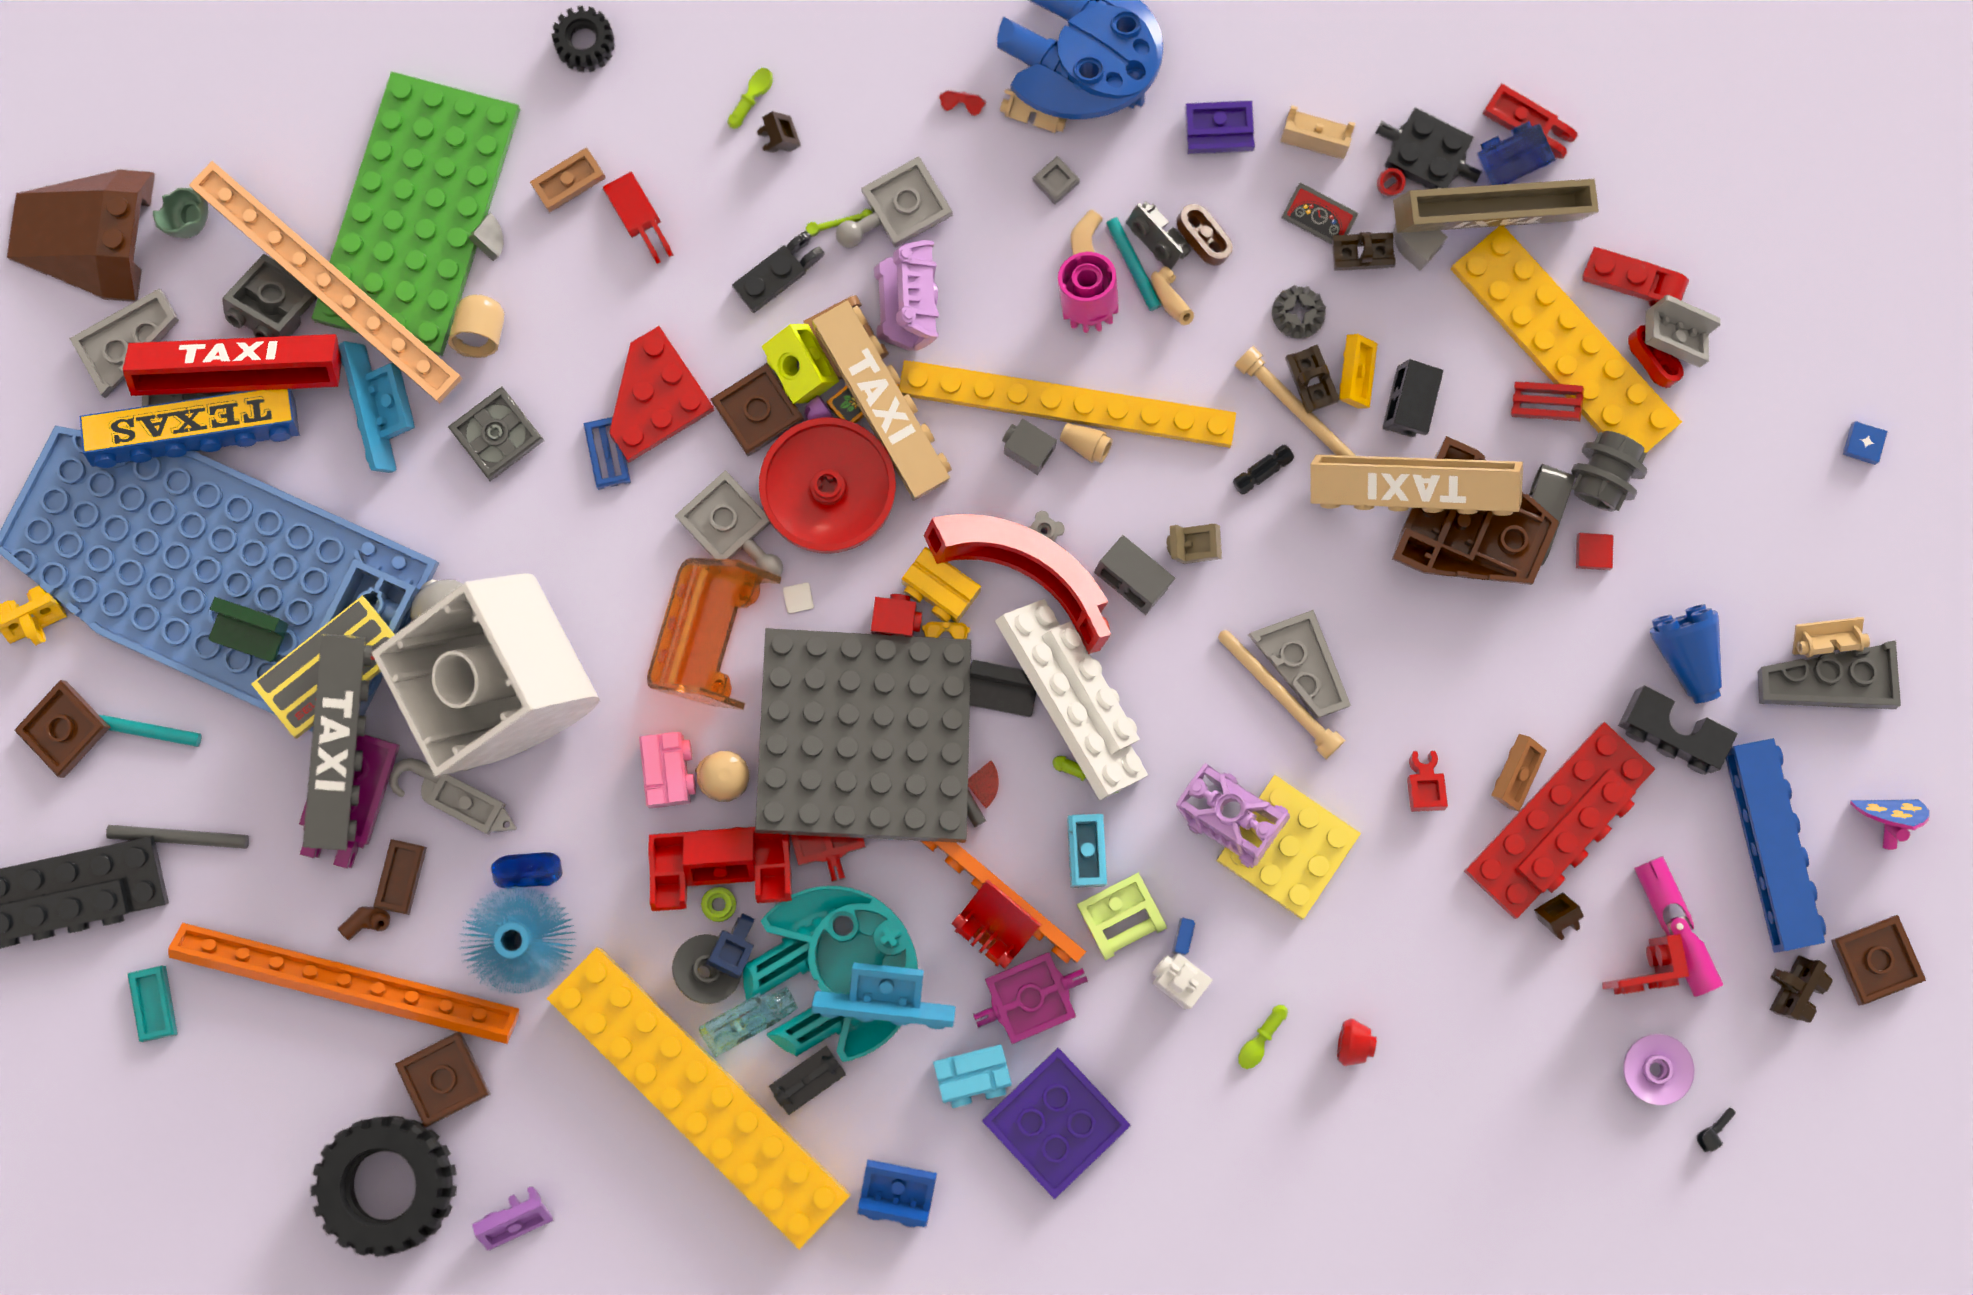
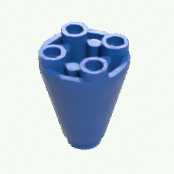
M1700 604L1687 608L1685 610L1686 615L1673 618L1672 615H1664L1652 620L1653 628L1650 629L1652 640L1687 695L1693 698L1695 704L1719 698L1721 696L1719 689L1722 687L1719 615L1716 610L1707 609L1705 604Z

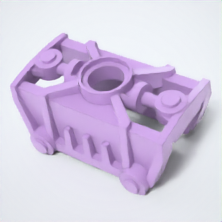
M921 240L903 244L893 252V257L885 258L874 267V277L879 280L881 324L877 326V337L906 350L918 351L934 342L939 334L936 333L935 318L939 317V312L936 308L938 288L934 282L936 262L932 261L933 241Z
M1205 763L1177 801L1176 807L1188 822L1187 826L1190 831L1200 835L1202 833L1206 834L1237 854L1244 866L1253 868L1254 865L1257 866L1264 856V852L1267 851L1278 833L1288 822L1290 814L1283 806L1275 805L1273 807L1266 800L1263 801L1257 798L1251 792L1237 785L1238 781L1232 774H1220ZM1204 775L1222 790L1224 794L1217 790H1214L1212 793L1208 791L1207 785L1202 780ZM1190 796L1197 799L1205 797L1208 799L1207 805L1212 808L1199 810L1186 801ZM1229 802H1237L1241 806L1240 813L1234 818H1226L1222 814L1224 806ZM1252 812H1258L1274 824H1271L1269 822H1257V816ZM1240 826L1246 830H1249L1251 827L1256 830L1257 836L1262 841L1259 848L1242 837Z

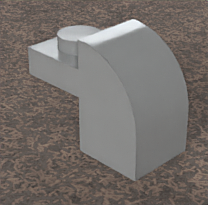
M1396 223L1394 226V241L1397 249L1404 258L1420 271L1442 248L1448 238L1441 230L1397 233Z

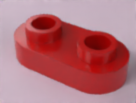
M1645 325L1639 326L1629 335L1628 344L1631 352L1637 357L1655 384L1669 388L1682 379L1684 370L1677 357L1645 344Z

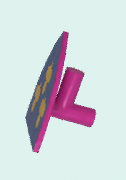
M1919 799L1850 800V804L1864 816L1885 823L1883 848L1897 849L1898 840L1903 842L1909 839L1910 832L1908 829L1915 830L1920 828L1929 820V809Z

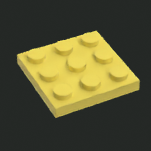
M1274 775L1259 796V799L1266 800L1273 807L1281 805L1286 808L1290 814L1288 822L1278 833L1267 851L1264 852L1265 854L1257 866L1254 865L1253 868L1244 866L1239 856L1226 847L1216 861L1303 920L1361 833ZM1252 812L1257 816V822H1269L1271 824H1274L1258 812ZM1240 826L1242 837L1259 848L1262 841L1257 836L1256 830L1252 827L1246 830Z

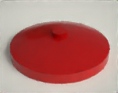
M815 418L791 427L772 444L761 466L759 494L769 522L788 542L810 552L840 553L864 544L885 524L895 500V472L885 447L867 429L844 419Z

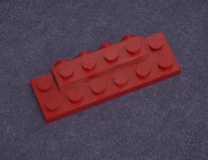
M1605 722L1601 723L1525 804L1520 812L1512 818L1472 861L1464 872L1514 919L1519 918L1541 893H1544L1546 890L1552 893L1564 882L1566 878L1562 875V872L1570 864L1574 868L1577 867L1588 856L1589 853L1585 848L1593 839L1597 843L1600 842L1611 831L1612 828L1608 823L1615 815L1622 818L1634 806L1635 803L1631 798L1635 795L1636 790L1653 773L1655 768Z

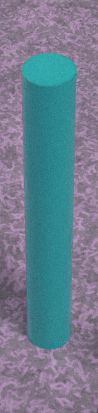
M1118 217L1110 219L1106 222V225L1149 311L1159 308L1161 303Z
M99 715L111 727L110 731L199 747L201 743V733Z

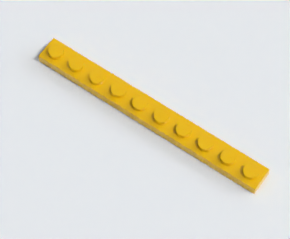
M904 360L899 385L902 395L909 394L912 398L1231 448L1237 413Z

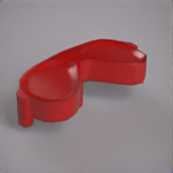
M946 90L939 95L941 106L945 111H950L958 103L962 102L970 114L976 116L986 104V100H983L981 96L969 94L965 91Z

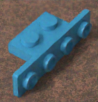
M344 341L339 344L342 356L341 362L345 368L349 384V394L353 400L357 416V426L361 432L366 460L371 471L392 473L397 468L389 439L415 428L401 370L393 363H389L372 371L366 346Z
M853 962L850 994L816 991L812 1003V1012L819 1013L827 1018L847 1016L855 1017L863 1022L884 1020L891 1021L893 1024L900 1026L911 1023L926 1025L931 1029H944L945 1027H954L956 1007L953 1005L921 1002L924 970Z

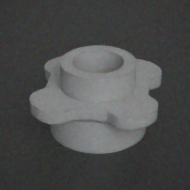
M1046 511L1037 512L1035 521L1031 526H1028V528L1035 530L1054 542L1058 536L1063 535L1065 530L1063 523L1053 521L1049 518ZM1046 528L1048 532L1043 534L1041 529Z

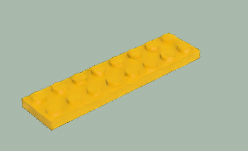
M1505 226L1497 227L1452 265L1450 270L1554 384L1584 386L1581 414L1598 433L1613 431L1627 436L1644 447V452L1647 453L1682 423L1680 418ZM1564 395L1566 398H1576L1574 395Z

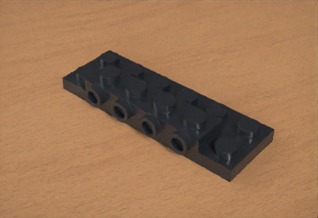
M154 835L0 868V948L20 944L19 937L32 935L33 941L55 936L54 930L67 927L68 933H74L89 929V922L102 920L103 926L125 921L124 914L168 904V896Z

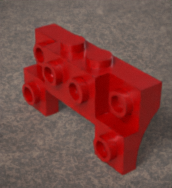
M734 827L730 829L649 835L648 856L651 911L687 909L688 886L755 882L757 904L792 901L790 835L755 833V827Z

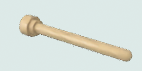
M1254 346L1236 362L1235 366L1244 375L1246 373L1251 377L1255 375L1336 455L1356 456L1312 412L1307 414L1303 403L1264 366L1265 361L1261 359L1263 355Z
M1223 630L1219 633V641L1316 739L1314 741L1318 746L1316 750L1325 759L1332 755L1346 741L1337 731L1333 733L1329 728L1325 730L1229 631Z

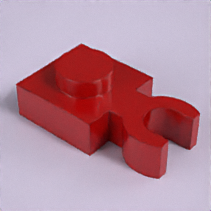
M1413 751L1409 758L1410 767L1416 772V774L1409 775L1407 778L1411 812L1442 811L1448 807L1444 773L1434 774V767L1438 762L1436 751H1430L1428 754V764H1423L1419 761L1417 751Z

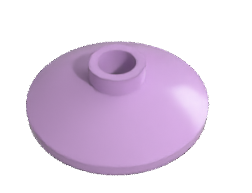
M1652 1034L1638 1039L1629 1048L1624 1059L1623 1073L1629 1089L1640 1100L1653 1105H1668L1680 1100L1689 1091L1694 1079V1063L1689 1051L1680 1041L1668 1035ZM1653 1063L1659 1064L1661 1068L1660 1074L1657 1076H1653L1650 1072V1066Z

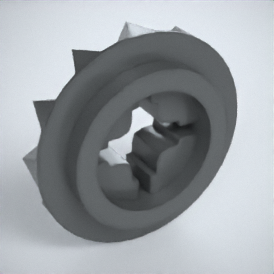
M1294 285L1289 289L1282 290L1277 296L1272 307V318L1276 327L1286 336L1296 339L1307 338L1315 334L1323 325L1326 306L1323 304L1320 294H1316L1309 286L1297 287ZM1297 300L1302 308L1309 310L1305 312L1302 324L1297 314L1289 313V311L1294 310Z

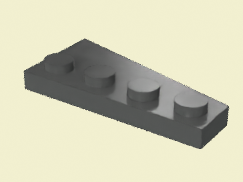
M1896 640L1885 642L1878 646L1865 647L1860 652L1857 650L1838 654L1834 652L1821 655L1818 658L1799 659L1764 666L1757 671L1759 704L1897 709L1901 706Z

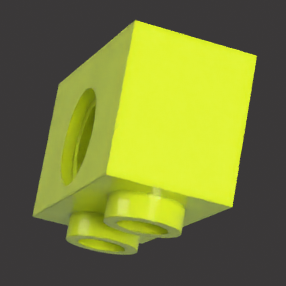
M789 324L761 346L767 356L768 365L776 372L783 385L784 392L793 404L809 403L810 400L818 395L821 396L839 382L835 371L808 324ZM797 361H799V371L797 368Z

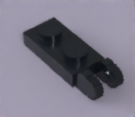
M807 231L793 238L787 246L784 244L732 284L735 292L752 313L758 311L806 274L805 271L823 257L825 252L820 246L808 252L799 262L794 257V254L805 247L812 239V236Z

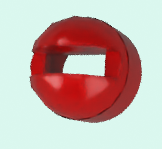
M1395 168L1383 171L1377 179V188L1385 196L1399 194L1406 184L1404 174ZM1394 176L1396 182L1385 188L1384 183Z

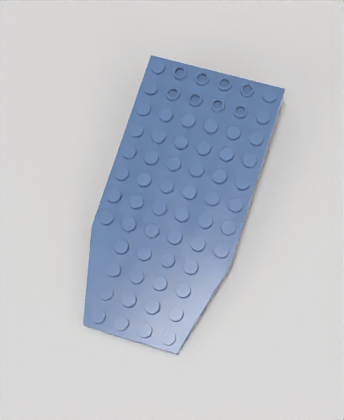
M60 426L54 427L0 530V554L35 581L43 590L62 603L75 616L89 625L97 634L274 715L276 714L251 685L255 680L361 596L368 600L394 634H397L410 624L412 602L419 593L420 587L432 580L440 564L432 558L193 450L187 451L181 457L161 456L154 457L150 461L143 463L128 461L117 463L110 468L92 467L83 454L81 430ZM214 597L279 618L289 624L274 662L248 655L209 640V635L218 615L209 610ZM382 672L369 681L368 701H361L359 715H365L384 677Z

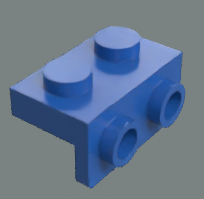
M868 1159L857 1214L876 1221L884 1219L899 1222L911 1228L918 1226L927 1227L937 1173Z

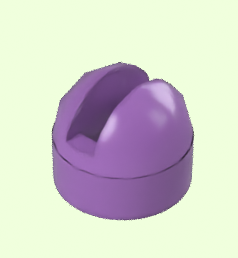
M819 395L810 400L804 410L808 420L834 417Z

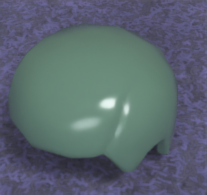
M177 188L169 195H163L161 209L153 211V218L157 228L172 237L188 239L198 235L204 228L209 214L208 203L193 189Z

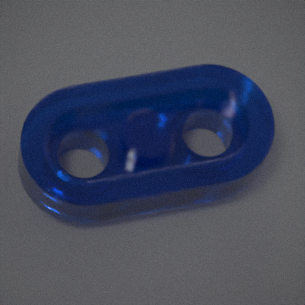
M550 852L506 855L495 860L491 866L494 884L500 888L506 887V889H513V887L550 886L557 882L563 874L559 856Z

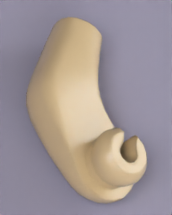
M1090 209L1071 232L1072 255L1081 252H1094L1092 236L1103 220L1094 210Z
M1162 267L1158 273L1154 271L1151 275V282L1161 305L1180 324L1188 325L1194 318L1193 311L1170 286L1176 279L1174 273L1168 267Z

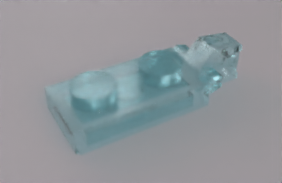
M784 987L772 995L762 997L759 993L701 1025L698 1030L702 1039L716 1058L781 1021L797 1010L798 1006L788 988Z

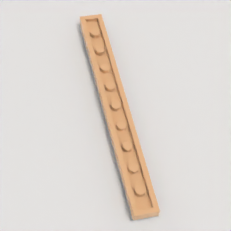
M213 161L189 184L205 201L439 404L462 380V377Z

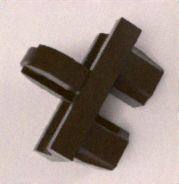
M1360 232L1359 234L1333 235L1334 271L1394 268L1396 261L1393 248V232ZM1357 247H1363V252L1360 258H1358Z
M1318 344L1285 357L1307 414L1340 401ZM1318 377L1319 383L1308 386L1311 379Z
M1798 955L1790 972H1783L1775 968L1770 978L1782 987L1770 1010L1783 1017L1808 1023L1812 1022L1817 1012L1816 1006L1809 1002L1813 991L1824 994L1833 982V979L1824 971L1827 965L1820 960H1810Z

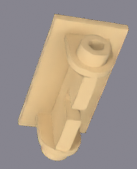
M1005 89L1004 93L1011 95L1009 100L1003 99L1000 107V112L1005 113V117L1028 123L1032 111L1037 113L1034 126L1052 131L1053 133H1056L1057 130L1063 132L1067 119L1042 113L1024 103L1011 89Z
M1857 617L1795 625L1793 655L1800 654L1809 658L1817 654L1833 653L1834 650H1839L1840 652L1851 650L1863 651L1865 647L1870 646L1869 635L1867 633L1862 634L1864 618Z

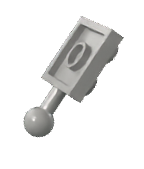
M918 156L862 187V194L874 213L858 222H842L836 229V238L844 247H855L860 243L862 234L881 224L896 248L951 217L952 210Z
M726 470L675 515L678 521L721 567L743 549L756 563V572L761 579L774 581L781 576L783 564L780 558L773 554H766L753 541L770 524L765 512Z

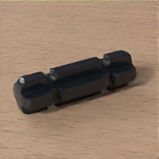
M1281 445L1274 450L1273 455H1267L1248 468L1247 473L1243 472L1238 475L1233 481L1235 488L1240 494H1246L1253 489L1254 484L1259 485L1279 471L1280 466L1285 467L1292 462L1294 454L1287 445Z

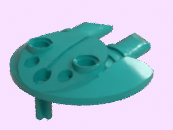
M819 886L793 894L792 901L779 902L761 919L760 922L766 932L784 937L782 938L783 942L745 965L743 969V983L747 1003L752 1002L801 972L803 975L808 971L811 972L814 980L819 982L817 986L821 991L850 994L853 962L918 969V961L907 929L896 914L884 903L865 892L853 888ZM840 917H849L853 922V929L846 936H840L834 930V923ZM812 1007L766 1035L788 1053L799 1056L837 1033L838 1036L840 1035L836 1052L841 1061L846 1062L877 1050L891 1039L901 1026L884 1020L863 1022L855 1017L847 1016L827 1018L819 1013H813Z

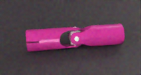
M1658 857L1648 861V863L1646 862L1635 867L1634 870L1664 933L1667 936L1681 934L1689 976L1685 978L1694 997L1723 986V982L1704 942L1691 931V928L1692 930L1694 929L1692 916L1664 857ZM1675 903L1682 908L1685 916L1672 918L1670 922L1665 923L1663 910L1666 906Z

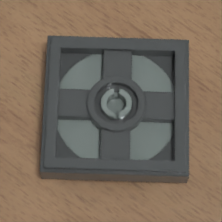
M502 386L448 426L489 481L493 480L544 441Z

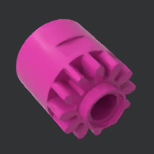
M1081 252L1069 257L1061 265L1058 272L1063 318L1065 320L1070 319L1071 328L1073 329L1082 324L1084 333L1089 332L1090 326L1094 325L1097 331H1102V321L1112 324V314L1119 312L1115 267L1107 257L1096 252Z

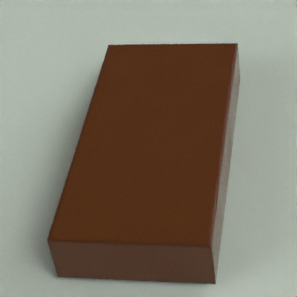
M393 839L390 840L373 907L410 915L427 847Z

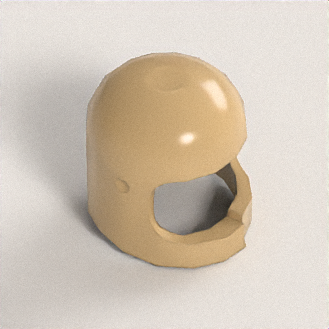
M469 295L463 298L458 303L448 340L450 347L457 351L458 354L468 357H487L494 354L498 350L504 324V310L501 305L485 295ZM462 332L474 333L488 338V341L483 346L474 347L464 344L455 335Z
M718 751L706 756L699 762L695 770L697 772V783L701 791L708 798L718 802H730L739 798L745 792L749 783V769L746 761L731 751Z

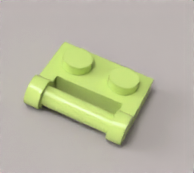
M1139 872L1077 904L1105 961L1115 956V951L1154 931L1160 933L1167 929ZM1145 909L1149 917L1147 920L1108 940L1106 939L1103 930Z

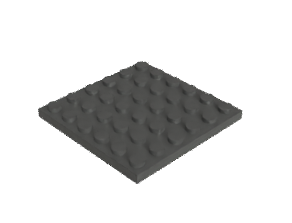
M765 628L755 833L965 843L967 840L971 640L915 636L910 638L896 635Z

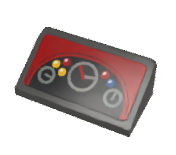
M1299 183L1281 218L1332 244L1333 235H1348L1358 213L1324 194Z

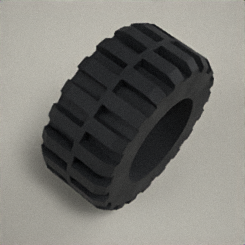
M400 1116L374 1117L353 1123L350 1128L343 1129L334 1136L335 1141L332 1144H327L320 1153L323 1159L321 1163L315 1164L312 1175L317 1176V1182L315 1185H311V1196H317L318 1206L313 1207L316 1217H323L325 1224L322 1228L327 1235L334 1234L338 1238L336 1240L337 1244L344 1249L348 1247L353 1248L356 1254L364 1256L375 1254V1257H381L395 1253L398 1254L425 1242L426 1238L430 1235L435 1234L442 1226L441 1221L443 1218L449 1216L453 1207L450 1205L451 1197L456 1196L457 1185H453V1175H457L455 1164L450 1165L447 1156L451 1155L447 1145L442 1146L439 1143L438 1139L440 1136L433 1130L425 1129L423 1123L416 1120H407ZM380 1151H389L401 1155L412 1168L416 1183L415 1195L410 1207L400 1216L388 1220L376 1219L367 1214L359 1205L354 1190L355 1175L361 1162L371 1154Z

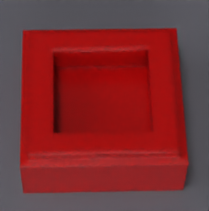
M1579 533L1576 545V568L1611 570L1613 568V535Z

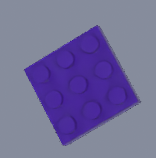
M1059 1047L981 1120L1054 1200L1131 1126Z

